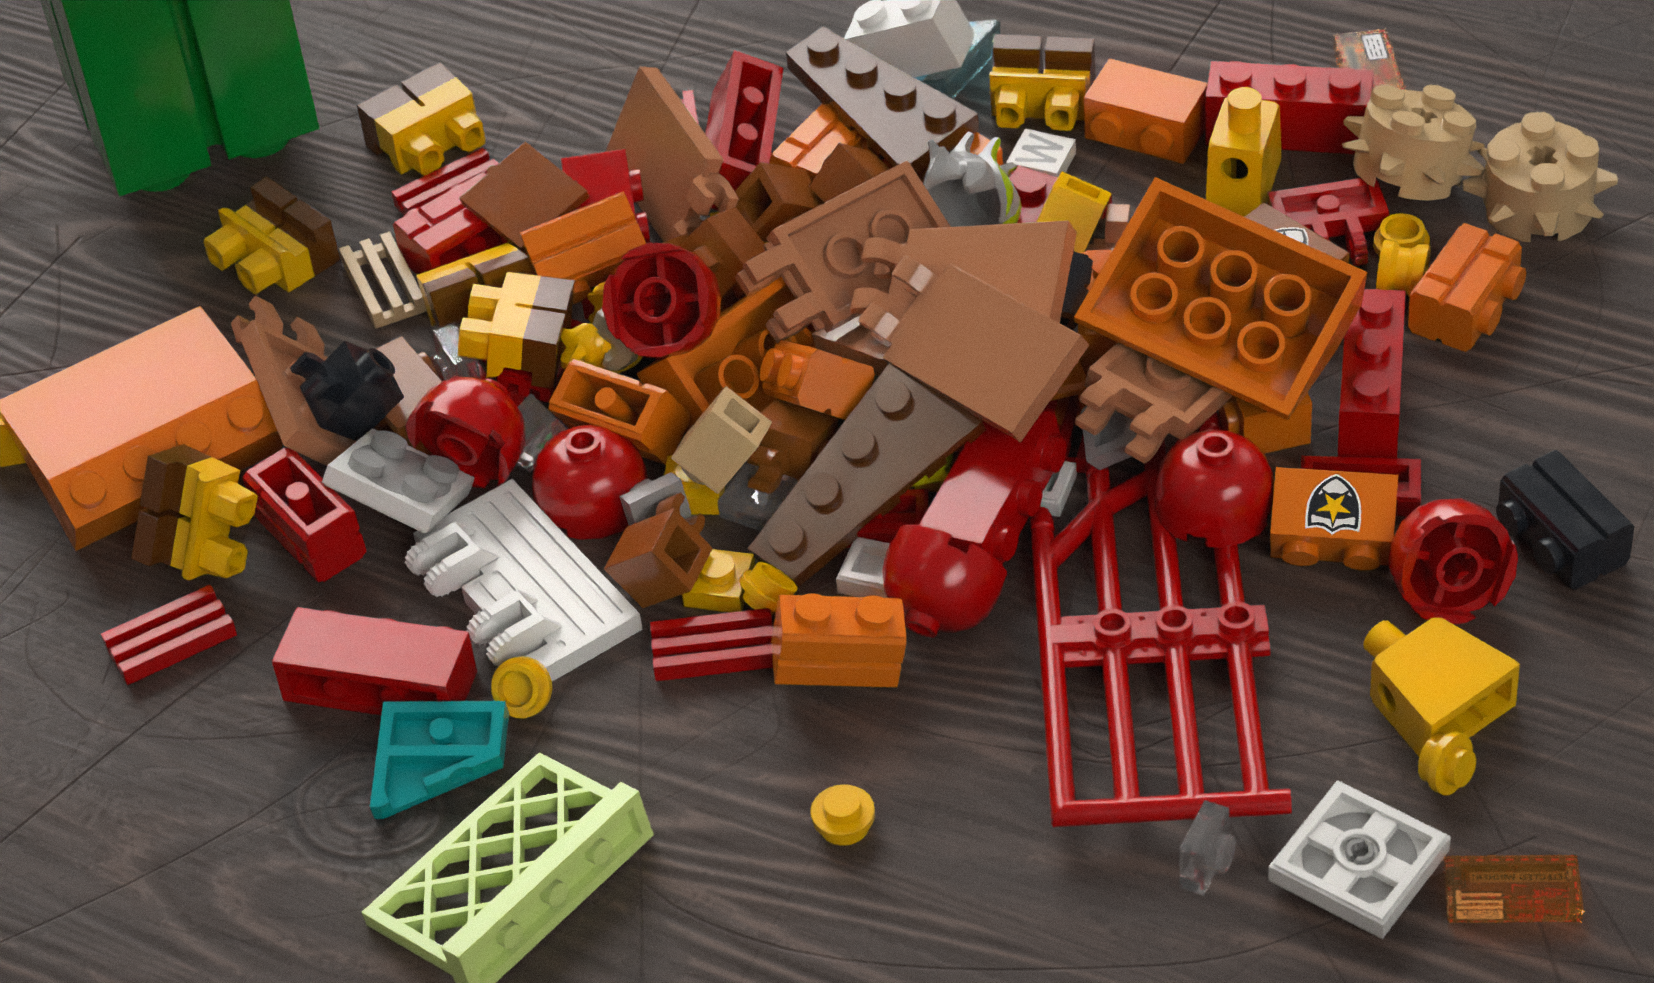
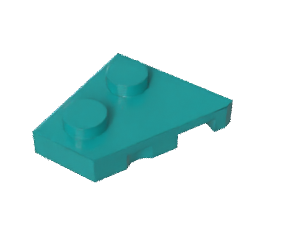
M383 702L370 809L374 819H385L504 768L509 711L506 702Z

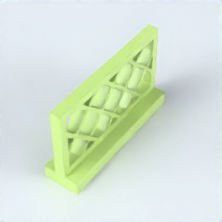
M539 752L361 912L366 925L453 976L455 983H497L654 836L638 790L622 782L611 790ZM543 778L557 784V793L526 798V793ZM595 804L580 820L569 822V809ZM557 812V824L525 830L526 817ZM514 820L513 833L482 838V833L492 824ZM553 844L536 860L525 862V849ZM513 852V865L481 871V857ZM469 860V873L437 879L438 873L448 864ZM508 885L492 901L480 903V892L482 889ZM468 892V906L436 912L437 898ZM424 901V913L422 915L395 919L391 916L404 904ZM463 926L443 946L435 942V931Z

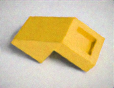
M1061 172L1052 187L1037 222L1068 220L1077 232L1074 251L1078 253L1085 252L1112 193L1065 172Z

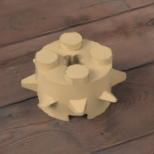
M1377 85L1372 89L1365 115L1348 116L1344 120V125L1359 138V140L1342 143L1343 148L1356 151L1353 160L1356 174L1373 187L1376 177L1386 183L1400 186L1398 197L1425 201L1445 199L1450 196L1453 186H1461L1463 176H1482L1485 172V167L1469 152L1485 148L1483 143L1473 141L1476 129L1475 118L1462 106L1454 103L1456 95L1452 90L1438 85L1425 86L1423 92L1403 90L1391 85Z
M1532 112L1526 114L1522 118V122L1515 123L1499 131L1487 145V148L1477 151L1486 160L1485 172L1482 176H1472L1463 180L1462 186L1463 191L1483 197V202L1487 209L1486 218L1488 223L1503 235L1522 242H1530L1531 234L1553 236L1555 233H1558L1557 241H1562L1581 232L1592 217L1598 219L1603 217L1604 214L1594 204V195L1617 185L1618 178L1617 174L1597 168L1599 146L1596 139L1586 136L1577 128L1556 122L1554 117L1546 112Z

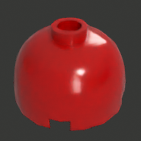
M651 242L629 250L620 258L624 259V261L618 266L614 275L609 274L604 284L602 310L608 330L615 339L621 340L627 348L631 349L630 351L639 356L664 359L694 351L711 337L720 318L722 295L716 275L702 258L678 245Z
M454 376L431 387L419 400L405 426L408 439L414 448H416L421 440L423 445L432 452L431 455L450 459L458 465L460 471L475 477L472 487L485 488L490 480H498L497 487L504 484L514 469L526 442V427L523 415L512 397H510L508 390L495 380L478 377Z
M577 425L560 431L544 445L533 465L532 494L534 502L558 527L566 529L568 537L578 540L599 539L621 532L629 526L619 496L630 492V489L637 483L648 479V474L638 449L628 439L601 426Z
M1212 429L1192 433L1186 438L1178 440L1160 462L1154 491L1155 511L1160 524L1174 537L1186 542L1187 534L1206 538L1207 547L1220 548L1244 543L1260 534L1267 526V516L1271 513L1275 483L1273 471L1261 449L1245 436L1232 431Z
M1462 498L1440 499L1417 507L1401 522L1391 543L1389 567L1398 592L1422 618L1427 620L1443 618L1452 624H1462L1477 618L1470 611L1482 609L1488 602H1491L1495 607L1506 596L1516 577L1518 552L1514 542L1509 537L1508 530L1489 510Z
M903 525L899 527L894 539L889 544L882 572L884 592L887 598H901L903 602L905 627L916 634L934 638L938 631L957 633L978 625L990 614L997 603L1007 577L1006 569L996 558L972 543L967 553L948 545L952 537L950 533L922 525Z

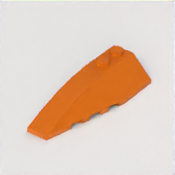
M780 276L769 286L748 296L745 295L721 312L711 337L694 351L664 359L657 358L639 371L637 376L643 385L648 383L666 389L677 400V403L681 404L691 414L686 433L725 386L756 410L762 412L777 399L764 394L763 382L760 380V368L764 356L769 349H774L775 344H777L765 324L768 320L774 318L773 313L775 310L795 300V297ZM810 324L801 332L785 341L816 348L812 335L816 330Z

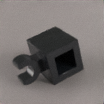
M344 341L325 361L311 352H304L290 367L292 373L306 379L300 386V390L319 427L354 441H358L374 428L404 398L393 376L395 373L394 365L382 352L374 348L366 350Z

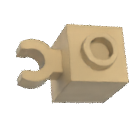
M725 386L685 434L671 459L681 466L684 473L691 480L698 484L706 485L716 494H719L758 448L772 421Z

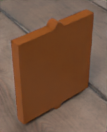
M524 142L497 166H489L487 168L488 173L459 197L463 206L507 242L525 253L520 232L573 212L589 198V194L585 188L527 142Z

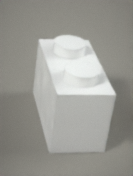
M872 0L859 7L844 38L916 78L961 67L976 33L956 0Z

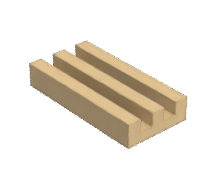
M390 231L380 234L381 243L373 245L370 238L359 241L361 250L352 252L349 245L339 248L342 263L375 329L427 311L421 290ZM387 257L410 303L403 305L380 259ZM369 264L391 307L390 310L382 311L360 266Z

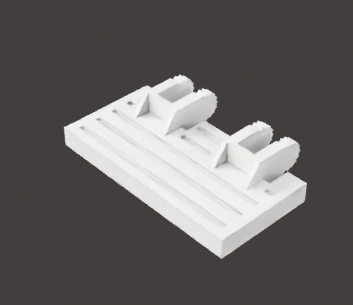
M513 479L447 514L428 533L414 532L416 544L411 546V549L407 551V556L404 557L406 559L404 563L413 574L417 576L427 574L423 578L425 580L423 584L432 595L443 597L446 594L449 595L451 591L462 588L465 603L476 614L473 615V618L469 620V625L466 626L469 636L475 644H489L488 648H486L488 651L486 655L498 667L506 660L514 657H531L539 661L547 669L551 681H554L643 630L640 613Z

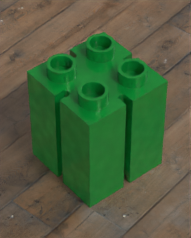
M40 0L63 78L87 129L91 132L93 142L119 197L141 189L158 192L180 185L189 177L191 172L212 166L207 147L211 145H221L229 160L239 156L261 158L280 151L292 138L320 129L290 0Z

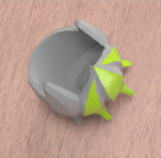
M971 132L965 134L951 153L944 146L939 147L932 139L927 142L930 162L923 185L951 227L1013 224L1018 222L1022 208L1021 201L1008 177L1016 169V166L1013 162L1000 166L997 163L996 156L1001 143L999 137H994L978 155L970 153V147L974 139V134Z

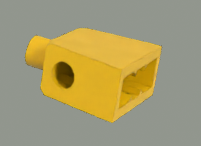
M1240 87L1232 90L1228 97L1224 99L1209 141L1206 200L1245 217L1263 202L1267 204L1268 192H1271L1281 162L1280 106L1272 101L1261 100V94L1253 88ZM1237 159L1242 160L1248 168V174L1240 179H1237Z
M1431 618L1407 635L1389 621L1384 620L1376 624L1364 640V650L1375 658L1372 662L1370 696L1373 704L1419 757L1423 746L1432 735L1436 733L1448 734L1456 731L1470 738L1516 706L1520 664L1513 658L1443 618Z

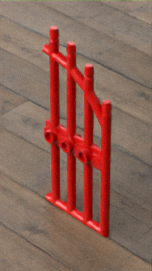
M1217 412L1199 427V432L1211 429L1223 430ZM1165 438L1153 458L1144 463L1145 471L1112 489L1109 479V466L1098 470L1086 462L1088 504L1056 537L1054 534V520L1050 510L1040 507L1038 512L1031 517L1030 528L1032 533L1031 542L1052 827L1292 814L1290 788L1269 789L1252 657L1270 656L1271 649L1265 605L1250 606L1245 603L1238 544L1220 548L1214 547L1221 607L1187 609L1184 607L1176 537L1160 524L1155 511L1154 491L1159 465L1167 454ZM1147 496L1159 611L1125 613L1122 611L1113 514ZM1091 535L1098 614L1061 617L1058 568ZM1225 659L1228 661L1243 791L1204 792L1190 660ZM1162 662L1166 668L1179 794L1140 797L1128 664ZM1103 667L1114 798L1075 800L1065 668Z

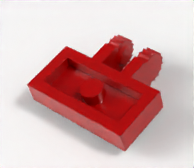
M1362 178L1272 191L1268 192L1267 204L1328 241H1330L1329 237L1345 235L1347 251L1354 266L1368 263L1367 244L1363 232L1377 230L1381 222L1389 216V210L1377 178L1374 187L1367 184Z

